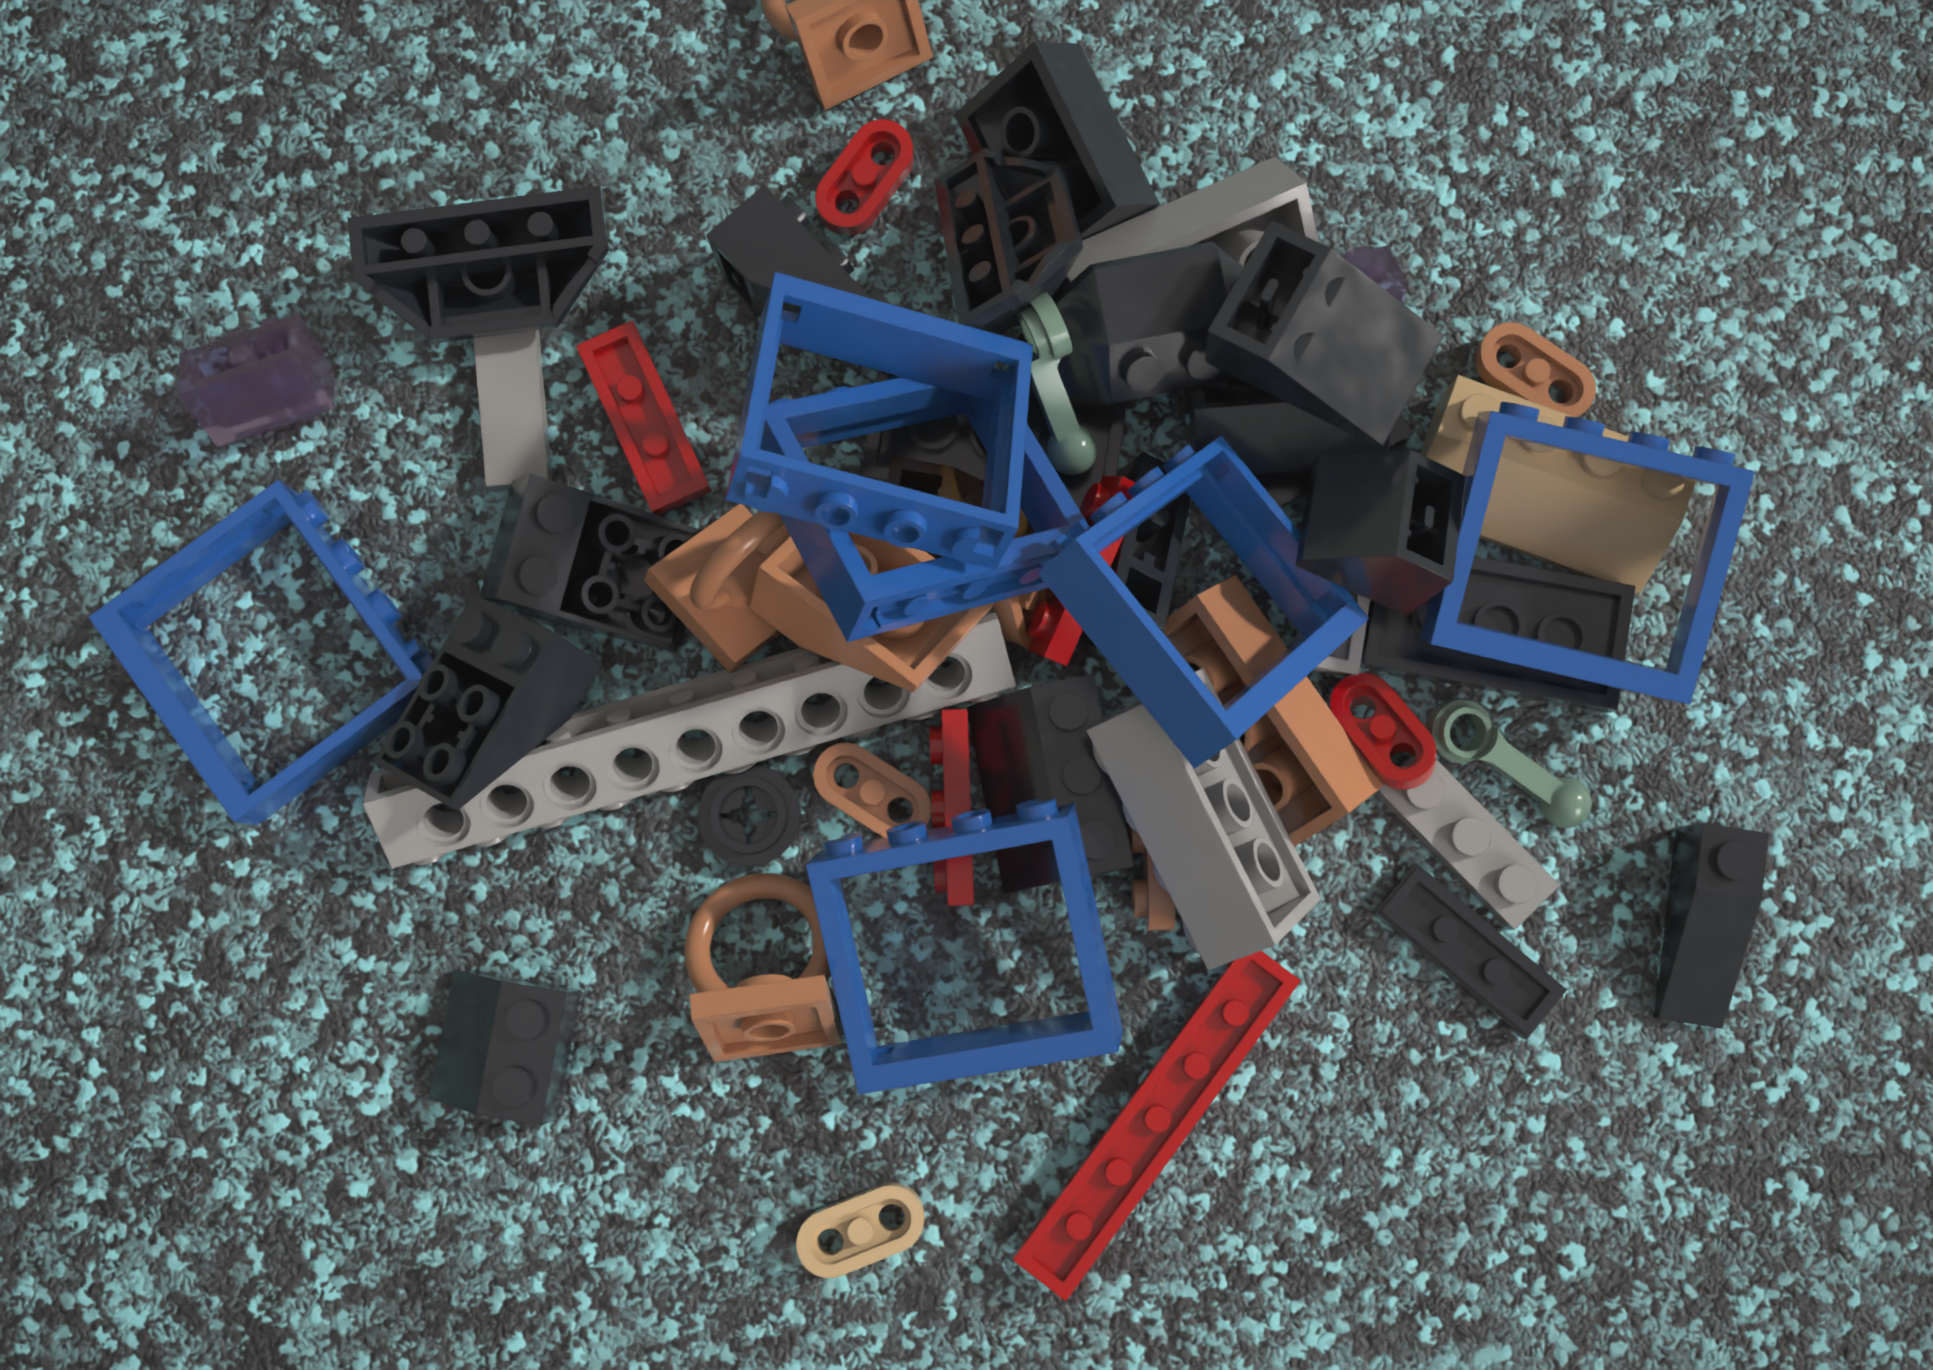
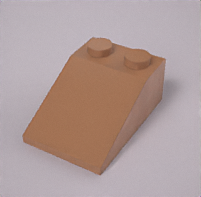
M848 532L871 575L935 559L925 551L898 547L886 541ZM790 536L759 566L749 609L799 647L914 693L991 610L993 603L847 642Z

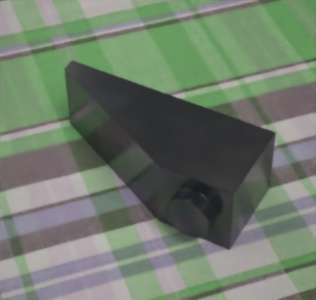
M1141 452L1136 457L1127 479L1137 482L1157 466L1166 475L1167 472L1162 467L1165 463L1145 452ZM1186 491L1123 537L1111 564V569L1162 632L1165 631L1191 500ZM1082 631L1079 640L1097 648L1087 634Z
M1707 823L1676 827L1654 1018L1723 1029L1762 900L1769 833Z

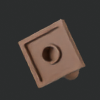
M761 0L763 13L770 25L782 36L798 42L815 95L824 110L933 58L918 0H796L787 5L785 0Z
M739 504L650 567L644 581L720 664L731 673L782 634L749 608L759 566L790 537V534L779 514L758 511L752 515L744 505Z
M757 873L734 879L710 894L697 909L689 924L685 939L684 958L688 976L698 992L690 994L691 1020L713 1061L721 1062L842 1044L840 1019L827 984L831 973L811 887L790 876L776 873ZM756 899H776L797 908L807 919L813 935L812 955L802 974L797 979L777 974L754 976L742 980L735 988L725 984L716 973L710 956L712 936L720 921L737 906Z

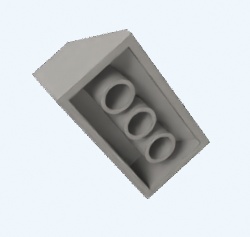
M1273 157L1082 240L1083 249L1059 287L1060 291L1090 264L1207 242H1214L1245 267L1271 220L1319 242L1307 183L1277 157Z
M1204 668L1195 671L1198 677L1202 680V682L1206 685V687L1222 705ZM1140 700L1086 730L1093 743V753L1098 765L1104 772L1109 774L1123 802V811L1128 824L1135 832L1139 833L1153 861V870L1158 883L1165 891L1169 892L1183 920L1185 936L1189 944L1196 951H1199L1208 970L1275 946L1321 900L1239 738L1194 769Z

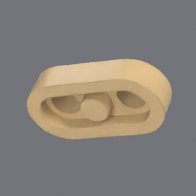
M889 1182L818 1209L807 1217L798 1232L796 1241L798 1257L803 1266L812 1274L823 1278H836L910 1248L922 1233L925 1221L923 1203L917 1193L910 1187L901 1183ZM888 1204L898 1205L905 1214V1220L897 1227H888L880 1218L881 1209ZM826 1229L839 1231L843 1237V1246L833 1252L825 1250L819 1241L820 1233Z

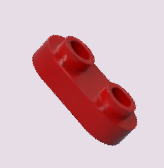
M879 119L866 123L856 132L816 189L815 201L818 215L827 229L839 235L852 236L862 233L872 225L906 179L913 166V144L909 133L904 127L891 120ZM883 151L889 152L894 156L892 162L887 165H878L872 160L877 153ZM846 199H852L859 204L858 208L849 214L842 213L837 209L838 204Z
M1359 673V675L1352 674L1345 677L1335 686L1330 697V710L1378 779L1386 786L1398 790L1413 789L1425 783L1432 775L1436 764L1435 741L1430 732L1390 685L1376 675ZM1367 705L1375 712L1367 719H1359L1353 716L1351 711L1356 706ZM1398 752H1407L1414 757L1415 761L1410 766L1399 767L1393 764L1391 757Z

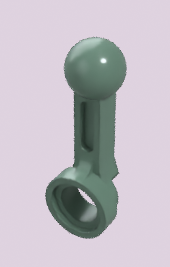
M1044 292L1030 302L1029 307L1019 311L1017 317L1027 343L1033 344L1030 383L1051 434L1047 443L1048 459L1057 471L1066 475H1078L1087 471L1093 465L1097 457L1098 446L1091 431L1084 426L1078 425L1057 367L1060 359L1072 353L1073 348L1069 333L1058 308L1049 294Z
M1458 698L1448 699L1436 705L1428 715L1425 728L1430 732L1435 741L1436 756L1455 763H1468L1474 760L1483 761L1537 800L1543 817L1556 827L1572 828L1581 824L1588 817L1592 807V800L1588 789L1578 780L1567 777L1556 778L1510 745L1497 728H1492L1488 713L1478 703ZM1467 714L1474 722L1475 734L1468 746L1458 749L1451 741L1450 728L1458 716Z

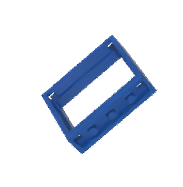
M775 272L760 317L725 500L750 506L762 512H773L820 524L828 529L843 530L886 541L898 547L914 548L957 559L965 564L981 565L996 570L1019 526L1033 344ZM783 302L800 306L799 314L783 310ZM779 343L991 401L982 508L761 450L760 446ZM996 362L1009 365L1006 371L994 368Z
M896 375L882 382L852 388L842 386L822 394L792 400L784 398L770 402L767 408L760 449L809 462L802 448L965 413L987 451L992 402ZM1028 424L1026 427L1020 508L1035 534L1012 539L996 570L981 565L965 564L949 557H941L871 575L847 531L832 530L820 524L779 514L847 642L1049 588L1038 575V572L1058 555L1051 543L1084 518Z
M1501 402L1498 412H1478L1462 473L1466 477L1453 582L1429 600L1420 639L1440 647L1690 705L1755 471L1733 466L1736 455L1717 449L1695 446L1692 457L1669 452L1670 439L1652 434L1630 431L1627 442L1604 437L1605 424L1591 420L1565 416L1563 427L1539 422L1537 420L1540 410L1521 404ZM1505 437L1716 485L1666 669L1457 621Z
M1222 436L1197 453L1189 444L1162 466L1167 472L1166 475L1158 466L1152 469L1127 490V493L1132 498L1131 500H1128L1122 492L1116 494L1090 516V519L1095 524L1093 527H1090L1084 518L1079 520L1067 532L1051 543L1058 555L1038 572V575L1194 769L1236 741L1369 619L1346 588L1295 566L1301 533ZM1185 491L1302 635L1299 640L1223 707L1100 555L1101 552Z
M280 480L271 484L88 617L233 822L256 826L395 725L417 690L423 674L434 661L432 655L418 639L414 637L407 641L395 625V622L401 619L402 616L389 597L378 587L371 592L358 573L366 567L354 549L343 538L335 542L322 524L330 518L319 501L307 489L299 494ZM292 522L406 680L260 786L147 626Z
M1037 798L1018 804L1016 806V814L991 818L989 809L973 810L951 817V826L927 830L924 821L909 822L887 829V838L865 842L862 840L861 833L846 834L842 839L823 842L824 849L820 850L806 864L858 1094L1119 1052L1123 1028L1075 803L1057 806L1055 799L1038 802ZM1052 840L1089 1011L878 1046L840 878Z

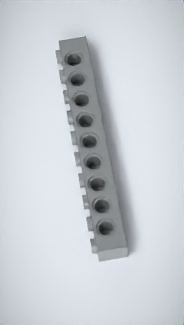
M992 607L948 655L954 657L955 660L946 668L935 669L914 693L891 683L882 687L868 686L866 684L874 676L804 648H797L742 664L731 673L725 669L574 713L569 721L458 811L444 812L436 809L433 805L442 802L386 769L370 773L363 806L392 869L410 863L425 865L441 859L451 851L472 845L480 847L491 846L501 842L509 834L533 827L543 829L556 827L566 822L571 816L598 808L601 810H614L628 804L633 798L656 791H679L691 785L694 780L721 772L725 774L741 773L751 768L756 762L779 755H802L814 749L817 744L844 736L848 738L864 737L885 724L903 719H925L937 713L940 708L964 701H987L997 696L1000 691L1015 687L1016 685L1000 623L994 607ZM816 693L832 695L830 700L820 705H811L804 702L809 696ZM755 711H763L770 714L766 720L757 723L748 722L743 719L747 714ZM694 729L709 733L700 740H687L681 737L683 733ZM628 748H639L647 752L638 758H627L619 754V752ZM566 766H574L582 769L584 772L577 776H566L557 770ZM501 785H513L522 791L515 794H505L495 788Z

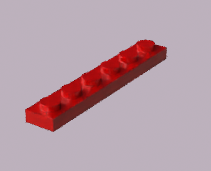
M1263 951L1229 962L1013 1254V1261L1064 1301H1067L1301 980Z

